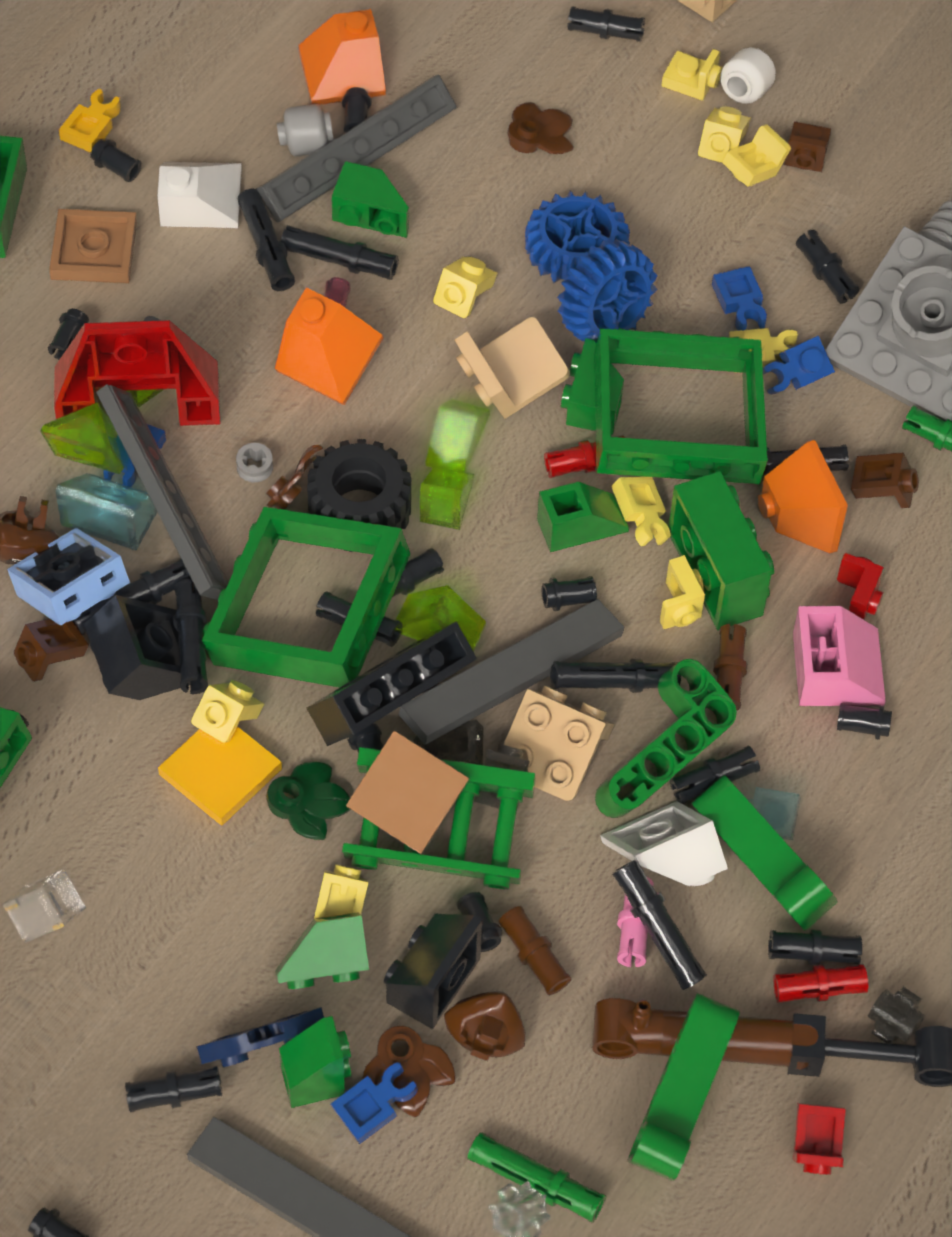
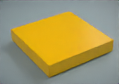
M238 726L231 740L225 743L199 729L158 767V771L162 778L223 826L282 770V761Z

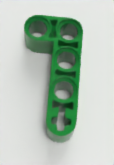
M684 659L660 677L658 682L659 694L677 716V719L598 787L595 801L599 811L605 816L620 818L640 806L734 723L737 711L733 700L699 661ZM677 675L683 676L687 680L689 691L680 687ZM705 708L714 712L717 724H713L707 719ZM675 733L681 735L686 740L687 751L677 745ZM645 759L654 763L657 768V777L647 772L644 764ZM630 783L634 788L620 800L616 794L621 787Z
M725 775L691 803L701 815L713 821L716 833L804 931L838 903V900L825 883L800 859Z
M696 993L627 1162L671 1181L677 1178L691 1144L690 1136L740 1015L739 1010Z

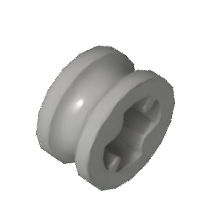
M248 443L238 450L236 455L237 472L242 479L252 483L261 482L271 475L273 471V457L268 447L260 443ZM250 458L254 461L262 459V467L257 468L254 464L248 466L247 460Z

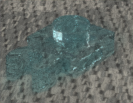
M756 787L754 799H746L782 839L793 840L801 799L800 795Z

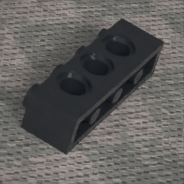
M456 621L427 634L306 709L326 745L329 746L367 728L475 661L477 657Z

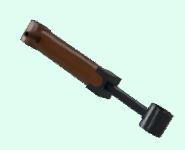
M622 998L603 999L595 1005L593 1052L611 1059H626L636 1054L670 1056L688 1012L652 1009L647 1000H640L635 1003ZM794 1013L792 1021L739 1016L722 1061L785 1066L787 1067V1074L814 1077L820 1076L825 1056L913 1064L914 1077L918 1083L931 1087L952 1086V1028L944 1026L923 1027L915 1032L914 1045L826 1038V1016Z

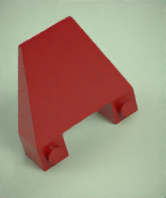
M170 320L85 323L55 366L54 409L58 430L99 429V397L96 392L106 384L125 391L176 389L180 426L220 424L218 361Z

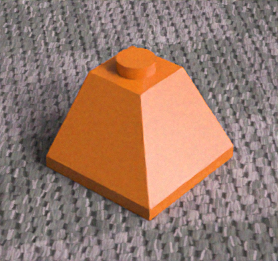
M372 9L334 14L298 45L311 104L321 105L342 102V97L346 94V91L353 87L365 89L370 97L386 95L379 37Z
M306 287L286 321L275 370L345 405L384 337L341 304Z
M808 441L764 476L762 492L758 495V506L762 516L770 519L777 533L830 554L838 551L848 504L816 441Z

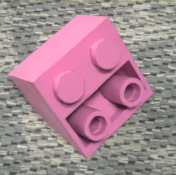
M799 606L793 630L799 706H840L841 703L848 706H884L886 701L878 628L842 606Z

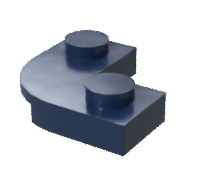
M322 1007L289 1015L265 1025L226 1035L199 1045L197 1050L201 1063L205 1064L220 1060L222 1067H228L249 1060L247 1052L282 1041L286 1044L324 1018Z

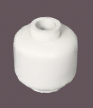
M752 47L744 48L724 65L720 81L723 90L730 98L743 104L753 103L771 88L775 81L776 70L773 61L766 53Z

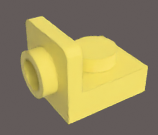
M712 49L706 61L677 51L663 75L662 86L703 101L710 87L716 88L720 82L723 67L718 66L720 51Z
M335 864L334 872L324 871L314 919L356 912L362 913L368 880L360 878L361 870Z

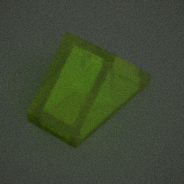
M450 399L440 405L425 466L464 477L490 415V410Z
M98 402L46 423L40 430L55 456L121 474L124 469L112 426Z
M434 466L421 482L420 522L460 530L474 474Z
M448 585L408 594L396 620L401 621L403 624V628H396V630L402 631L401 635L415 640H419L427 634L457 621L473 652L486 627V621Z

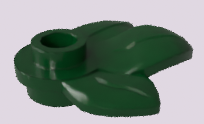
M305 762L297 765L290 776H282L273 780L266 792V799L271 812L279 818L288 819L297 834L314 840H324L326 838L327 824L325 820L342 816L351 810L346 806L350 796L342 787L329 782L332 776V767L322 762ZM284 793L291 794L294 799L286 797Z

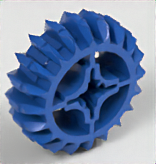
M570 190L566 198H562L555 193L552 202L542 200L539 210H533L530 221H528V225L525 228V249L527 254H529L531 266H538L541 276L551 274L554 284L560 279H569L571 275L569 268H575L579 263V255L586 257L591 246L598 248L604 240L613 242L616 239L630 245V230L628 224L625 223L623 212H616L614 202L603 204L604 201L601 195L595 199L589 198L586 191L582 196H574Z
M617 239L613 242L604 240L598 248L591 246L586 257L579 255L578 265L575 268H569L571 272L569 279L561 282L565 291L559 294L557 298L561 302L558 312L562 315V323L582 342L587 338L597 343L600 328L617 330L622 328L636 331V323L640 318H646L644 315L646 308L653 305L650 296L658 290L653 284L658 276L653 271L654 264L647 256L642 254L640 249Z

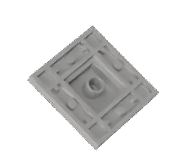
M904 226L825 351L831 364L836 368L910 407L915 405L943 421L947 419L952 420V251Z

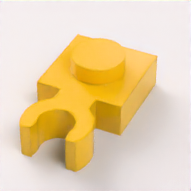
M100 89L94 91L91 95V105L89 108L79 104L59 128L60 140L91 153L94 145L100 139H105L113 129L112 119L121 110L120 98L115 96L110 103L102 104L104 97L103 90Z

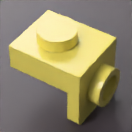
M725 106L720 107V109L714 108L705 121L698 155L722 163L729 150L739 147L741 140L748 131L751 118L743 116L742 112L736 108Z
M766 124L759 128L752 142L729 150L722 163L733 172L739 181L749 187L776 176L791 147Z
M462 257L443 268L433 302L462 318H466L471 314L476 296L493 287L497 272L487 268L486 264L477 258Z
M685 555L669 560L666 584L673 598L667 599L662 603L660 623L663 629L674 626L684 627L701 618L705 597L702 577L697 569H691Z
M231 680L230 683L208 685L191 722L194 726L222 743L229 742L239 722L257 719L264 703L252 696L254 691L250 687L238 681Z

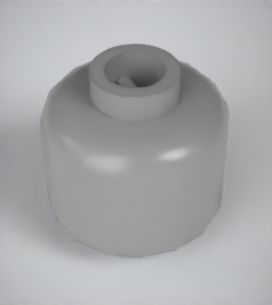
M318 104L289 107L284 112V122L277 123L280 146L288 145L290 153L295 157L310 155L334 140L329 111L323 112L322 107Z

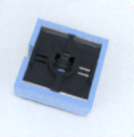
M74 528L48 544L49 548L40 554L35 552L7 569L17 596L60 626L77 619L82 612L98 602L112 597L116 591L130 583L121 556L78 528Z

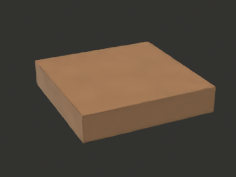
M58 209L49 268L51 280L129 283L137 227L136 212Z
M394 730L346 806L422 854L470 778Z

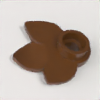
M531 102L520 104L514 109L512 113L513 122L510 123L507 131L509 144L513 149L522 153H533L539 148L549 154H563L573 150L574 147L571 142L564 137L571 129L573 123L572 118L568 114L557 109H547L542 112L535 103Z
M312 445L304 452L294 475L289 481L282 475L266 492L271 498L267 504L268 507L272 508L274 506L276 509L285 510L299 495L303 488L296 482L317 458V455L313 454L323 449L321 445Z
M394 1026L386 1030L380 1037L377 1045L378 1055L366 1065L362 1078L363 1080L368 1076L377 1086L382 1082L385 1070L392 1064L400 1063L404 1072L394 1079L393 1086L402 1089L409 1083L414 1082L417 1085L418 1092L408 1101H395L394 1103L406 1114L418 1117L427 1103L430 1084L436 1086L454 1084L455 1071L452 1062L442 1048L422 1043L418 1033L409 1027ZM402 1040L409 1045V1051L405 1056L397 1057L392 1053L391 1047L396 1041Z

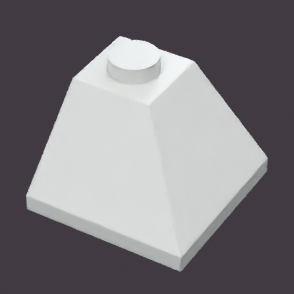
M164 162L160 166L158 183L160 226L238 228L239 204L237 198L241 187V163Z
M678 801L600 835L603 844L631 861L637 859L640 866L687 886L707 884L714 879L715 874L728 869L713 821Z

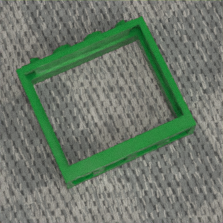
M600 328L594 352L596 473L694 480L721 471L726 482L760 484L768 462L761 340L742 339L739 337H714L703 334H673L663 331L645 332L619 328V330ZM610 363L742 372L746 446L611 437Z
M263 507L257 522H254L250 528L249 539L242 555H239L234 562L233 574L227 587L222 589L219 594L218 606L211 622H208L203 629L204 637L202 642L213 665L338 688L358 677L411 554L402 528ZM278 540L373 555L331 652L235 635Z

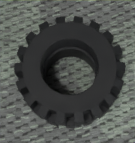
M357 439L355 444H350L349 440L340 442V447L337 449L333 446L328 447L324 450L325 457L317 456L313 461L314 469H309L307 483L309 514L406 529L409 523V515H411V474L407 472L405 460L398 459V452L394 449L384 450L383 443L377 441L370 445L366 444V439ZM353 490H367L378 495L371 500L362 502L351 501L342 497L343 494Z

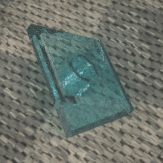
M90 473L57 485L56 498L62 526L71 529L78 528L88 535L136 551L157 514V510L147 492Z

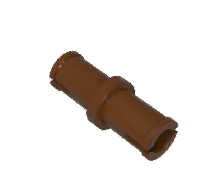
M726 624L720 627L719 657L714 660L713 672L717 675L716 681L733 700L737 711L741 708L742 678L747 674L748 664L744 660L747 630L741 625L734 624L732 636L730 634V624Z
M522 906L512 908L498 920L499 925L504 928L518 949V959L523 965H529L548 995L561 991L571 982L570 975L566 973L550 949L552 943L547 936L539 934L525 914Z

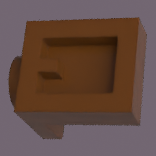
M794 121L788 141L791 150L785 159L784 165L822 172L831 128Z
M903 452L857 456L851 484V491L856 499L895 496L901 508L911 507L912 496L918 490L919 479L916 469L911 468Z
M46 619L25 624L15 647L14 656L31 680L36 682L43 679L49 664L83 657L89 644L72 621L60 626L53 620Z

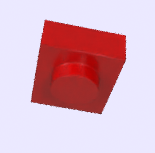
M845 553L840 563L837 581L856 588L850 602L849 611L865 620L868 613L876 615L884 592L878 589L884 567L873 563L868 558L856 557Z
M797 1103L793 1160L796 1163L804 1164L803 1172L831 1175L832 1167H843L842 1146L845 1108Z

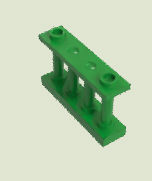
M359 748L357 767L360 773L368 772L381 750ZM440 759L470 778L455 802L447 858L422 855L406 844L403 846V852L376 848L380 828L364 817L359 845L343 843L342 852L344 857L352 859L351 866L357 868L377 870L379 863L484 879L483 886L508 890L510 883L520 885L521 869L508 868L517 806L518 803L523 802V797L533 798L536 782L535 773ZM480 791L497 793L496 798L500 800L491 865L464 861L474 796H479Z

